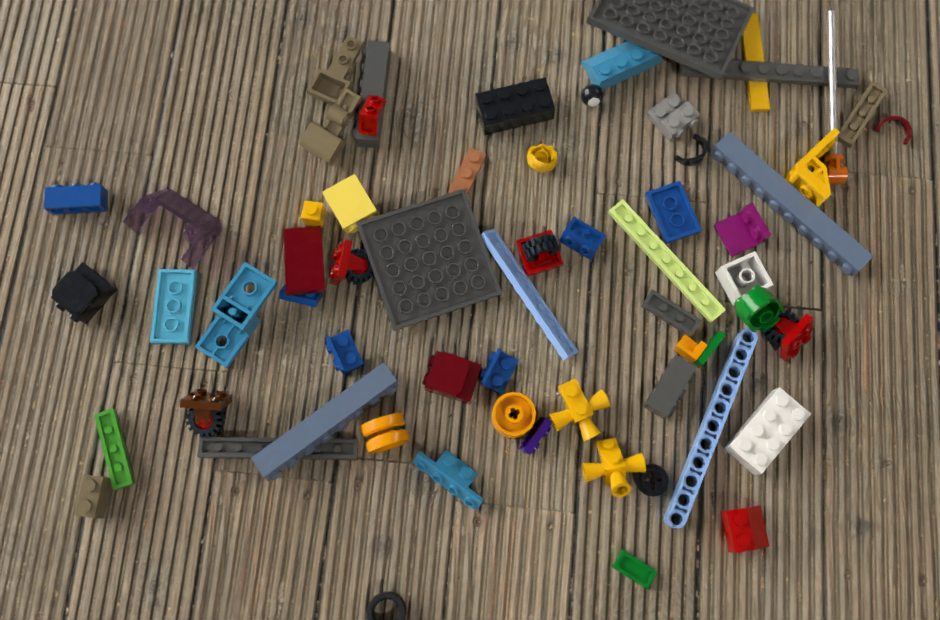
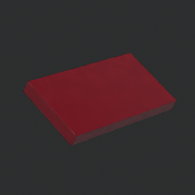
M321 226L283 229L286 296L325 293Z

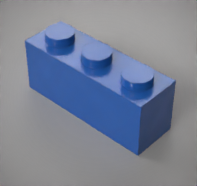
M100 183L45 187L44 209L52 215L108 212V190Z

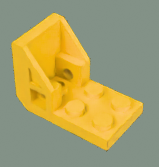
M835 127L798 161L784 177L785 180L817 207L831 195L827 167L819 158L837 142L835 138L840 132Z

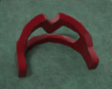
M895 115L878 122L874 130L875 132H878L886 121H898L906 134L902 144L907 145L912 136V128L909 121Z

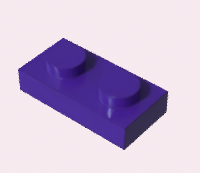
M540 417L518 449L528 455L534 453L539 448L541 438L550 432V425L553 422L547 417Z

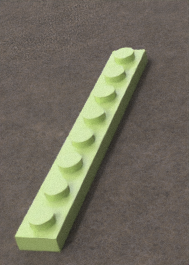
M623 199L608 211V214L709 323L713 322L726 310Z

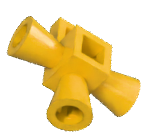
M576 378L558 386L557 388L566 406L563 411L548 414L549 419L553 422L554 430L558 432L568 423L572 422L573 425L579 423L583 442L601 434L590 417L593 415L592 411L610 407V402L605 392L601 389L586 400Z
M616 437L596 441L601 463L581 464L585 483L603 476L606 486H611V494L614 497L621 498L627 496L632 488L626 480V472H646L643 454L639 453L623 459Z

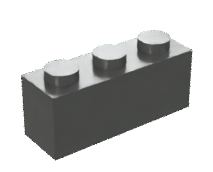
M678 355L672 357L643 407L662 419L668 416L671 417L677 408L675 406L677 399L681 400L686 393L684 388L687 382L690 384L696 376L694 373L696 366Z

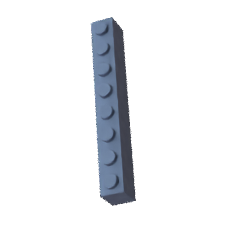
M382 363L251 457V460L268 482L279 478L282 475V471L286 468L295 466L301 457L313 453L316 446L328 442L338 430H344L353 419L362 417L368 408L377 406L383 397L392 395L399 386L397 379L386 365Z

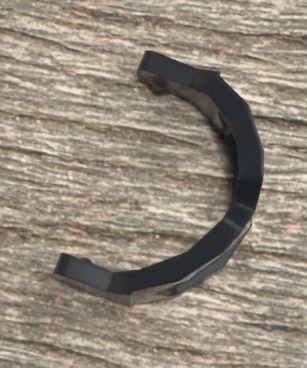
M696 133L693 135V139L699 142L702 148V154L687 159L677 155L675 160L683 166L699 164L708 150V142L705 138L700 137Z

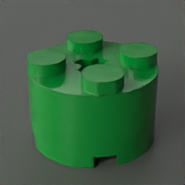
M755 285L749 292L735 301L737 316L752 332H756V330H761L762 332L769 330L780 320V312L783 313L784 311L782 303L768 289L760 285Z

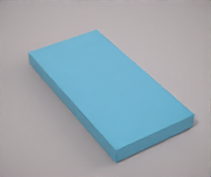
M158 269L150 343L190 345L197 270Z

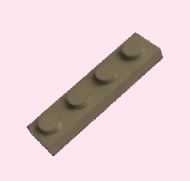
M873 81L868 85L839 130L838 141L851 148L887 93V89Z

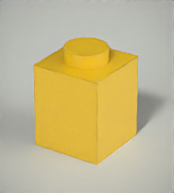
M304 200L301 214L304 225L321 226L323 228L326 216L324 204Z

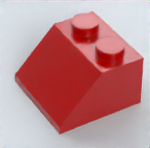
M761 505L720 511L728 552L739 553L769 547Z

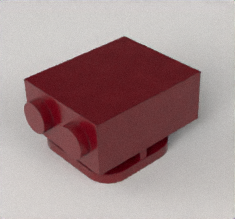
M436 351L435 356L432 355L430 358L429 366L431 369L429 374H425L422 384L425 385V391L470 404L482 364L448 352Z

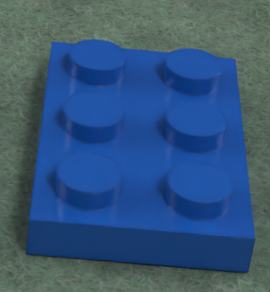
M681 181L645 193V198L665 244L698 234L702 231Z

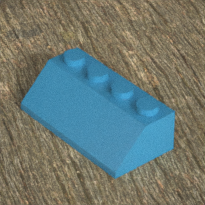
M626 41L582 61L581 64L591 82L604 90L659 65L663 56Z

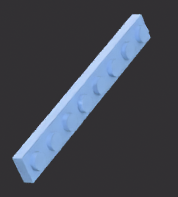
M496 229L484 231L481 234L484 245L503 270L504 275L509 279L515 291L525 303V306L530 310L558 355L561 356L563 361L576 355L579 351Z

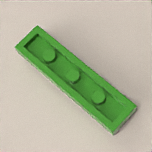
M111 408L94 414L113 490H119L135 484L117 410Z

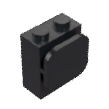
M82 262L75 271L68 272L52 290L51 298L56 301L54 305L63 312L67 310L70 313L68 317L76 323L81 321L87 324L118 289Z

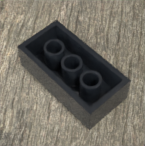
M546 77L475 93V105L484 136L554 119L555 106Z

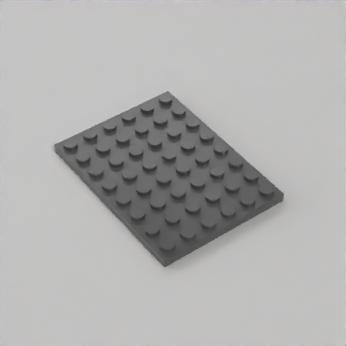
M598 0L588 15L586 23L721 81L755 8L737 0Z

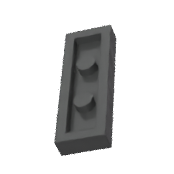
M653 289L641 305V307L689 337L693 335L702 321Z

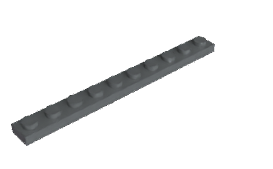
M730 60L722 79L829 87V68L825 66ZM680 63L681 76L716 79ZM836 67L837 87L857 88L860 85L858 69Z

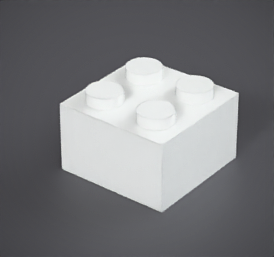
M755 251L721 266L715 272L733 306L739 297L745 295L755 285H760L766 289H770L774 285Z

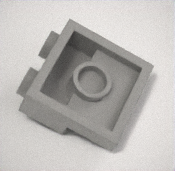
M675 92L671 93L646 113L650 121L669 141L674 137L679 138L687 127L692 128L696 125L700 115L688 101L684 103Z

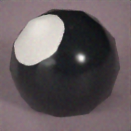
M596 84L585 86L581 92L582 102L586 106L596 107L603 100L604 92Z

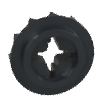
M648 464L646 465L645 473L637 472L636 483L642 493L655 497L661 495L667 489L668 476L662 467ZM650 474L653 478L660 479V481L653 484V489L650 483L644 482V480L650 478Z

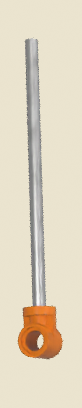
M833 10L827 12L830 131L834 127L838 130L835 11ZM837 136L835 138L837 142L830 148V155L825 157V163L829 164L826 165L829 184L843 185L848 177V169L846 166H841V163L844 162V155L838 154Z

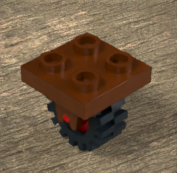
M195 389L194 392L180 399L181 408H190L187 411L189 414L186 415V419H188L186 425L190 424L191 426L188 428L189 431L194 430L193 434L195 436L200 434L199 437L202 438L204 436L210 437L217 433L225 424V421H223L226 418V415H223V412H225L224 408L232 403L233 395L226 394V391L209 393L205 389Z

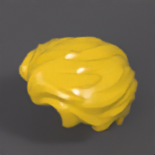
M543 143L531 146L527 153V163L537 172H549L554 169L557 163V151L552 145L548 146Z

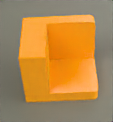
M684 335L673 350L690 363H693L708 345L702 340L696 343L690 337Z

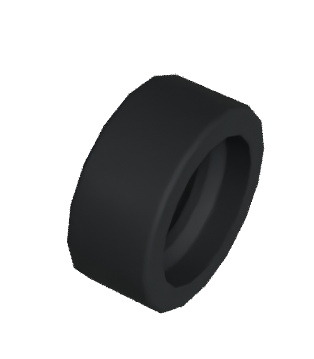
M381 592L373 597L368 604L366 611L367 620H377L375 608L380 601L386 599L392 600L397 604L399 608L397 620L406 619V604L403 598L395 592Z

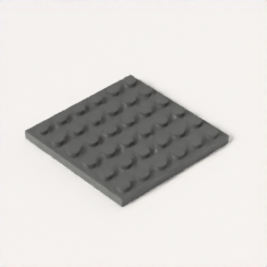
M464 189L356 222L393 331L502 295Z

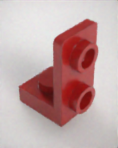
M369 95L359 113L360 134L377 137L379 116L386 103L385 98L377 95Z

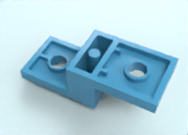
M244 262L211 308L217 316L195 348L226 368H229L260 324L261 320L256 315L278 285V282ZM254 284L255 290L247 293V285ZM222 337H226V345L220 347L218 345V340Z

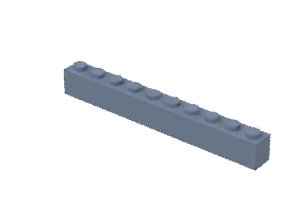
M730 131L714 146L710 154L713 155L717 162H721L731 174L736 175L743 185L752 189L758 198L768 203L769 207L777 211L787 223L792 224L799 234L808 238L815 248L820 249L830 261L840 266L845 274L852 277L874 257Z

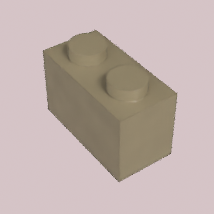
M83 474L74 516L89 518L105 517L112 485L109 477Z

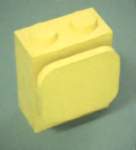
M355 174L322 191L326 202L346 235L358 231L356 222L378 216L375 206Z

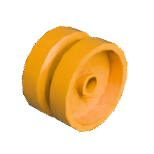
M506 393L498 398L493 406V426L505 438L516 439L523 437L530 431L535 422V406L530 398L522 393ZM511 413H515L517 415V418L515 420L513 419V417H509Z
M402 413L382 416L361 425L363 436L371 438L366 442L369 454L390 450L411 441L408 430L400 429L405 425Z

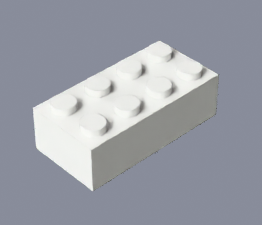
M778 387L769 393L723 449L753 475L762 474L811 413Z

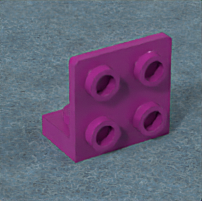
M753 202L746 205L741 212L714 225L731 257L764 243L771 236Z

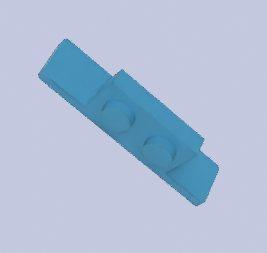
M447 450L436 463L421 451L417 453L413 464L420 471H424L432 477L436 483L445 487L450 494L457 496L469 508L475 511L479 508L484 499L468 488L478 475L477 472Z

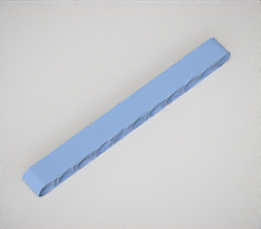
M749 328L742 330L734 339L665 512L664 522L669 528H681L688 519L758 340L757 333L752 332ZM743 335L749 337V343L744 341ZM736 352L742 354L743 360H739L736 357ZM729 369L736 372L735 378L730 376ZM723 386L726 387V388H728V390H729V395H728V396L725 395V394H723V392H722V387H723ZM715 404H719L722 407L721 414L716 412ZM708 422H712L715 425L714 432L708 429ZM701 440H705L708 443L707 450L701 447ZM694 458H698L701 461L700 468H696L693 465ZM687 476L692 477L694 480L692 487L686 484ZM680 495L686 497L687 501L684 506L680 505L678 501ZM674 513L679 517V522L676 525L671 522V516Z

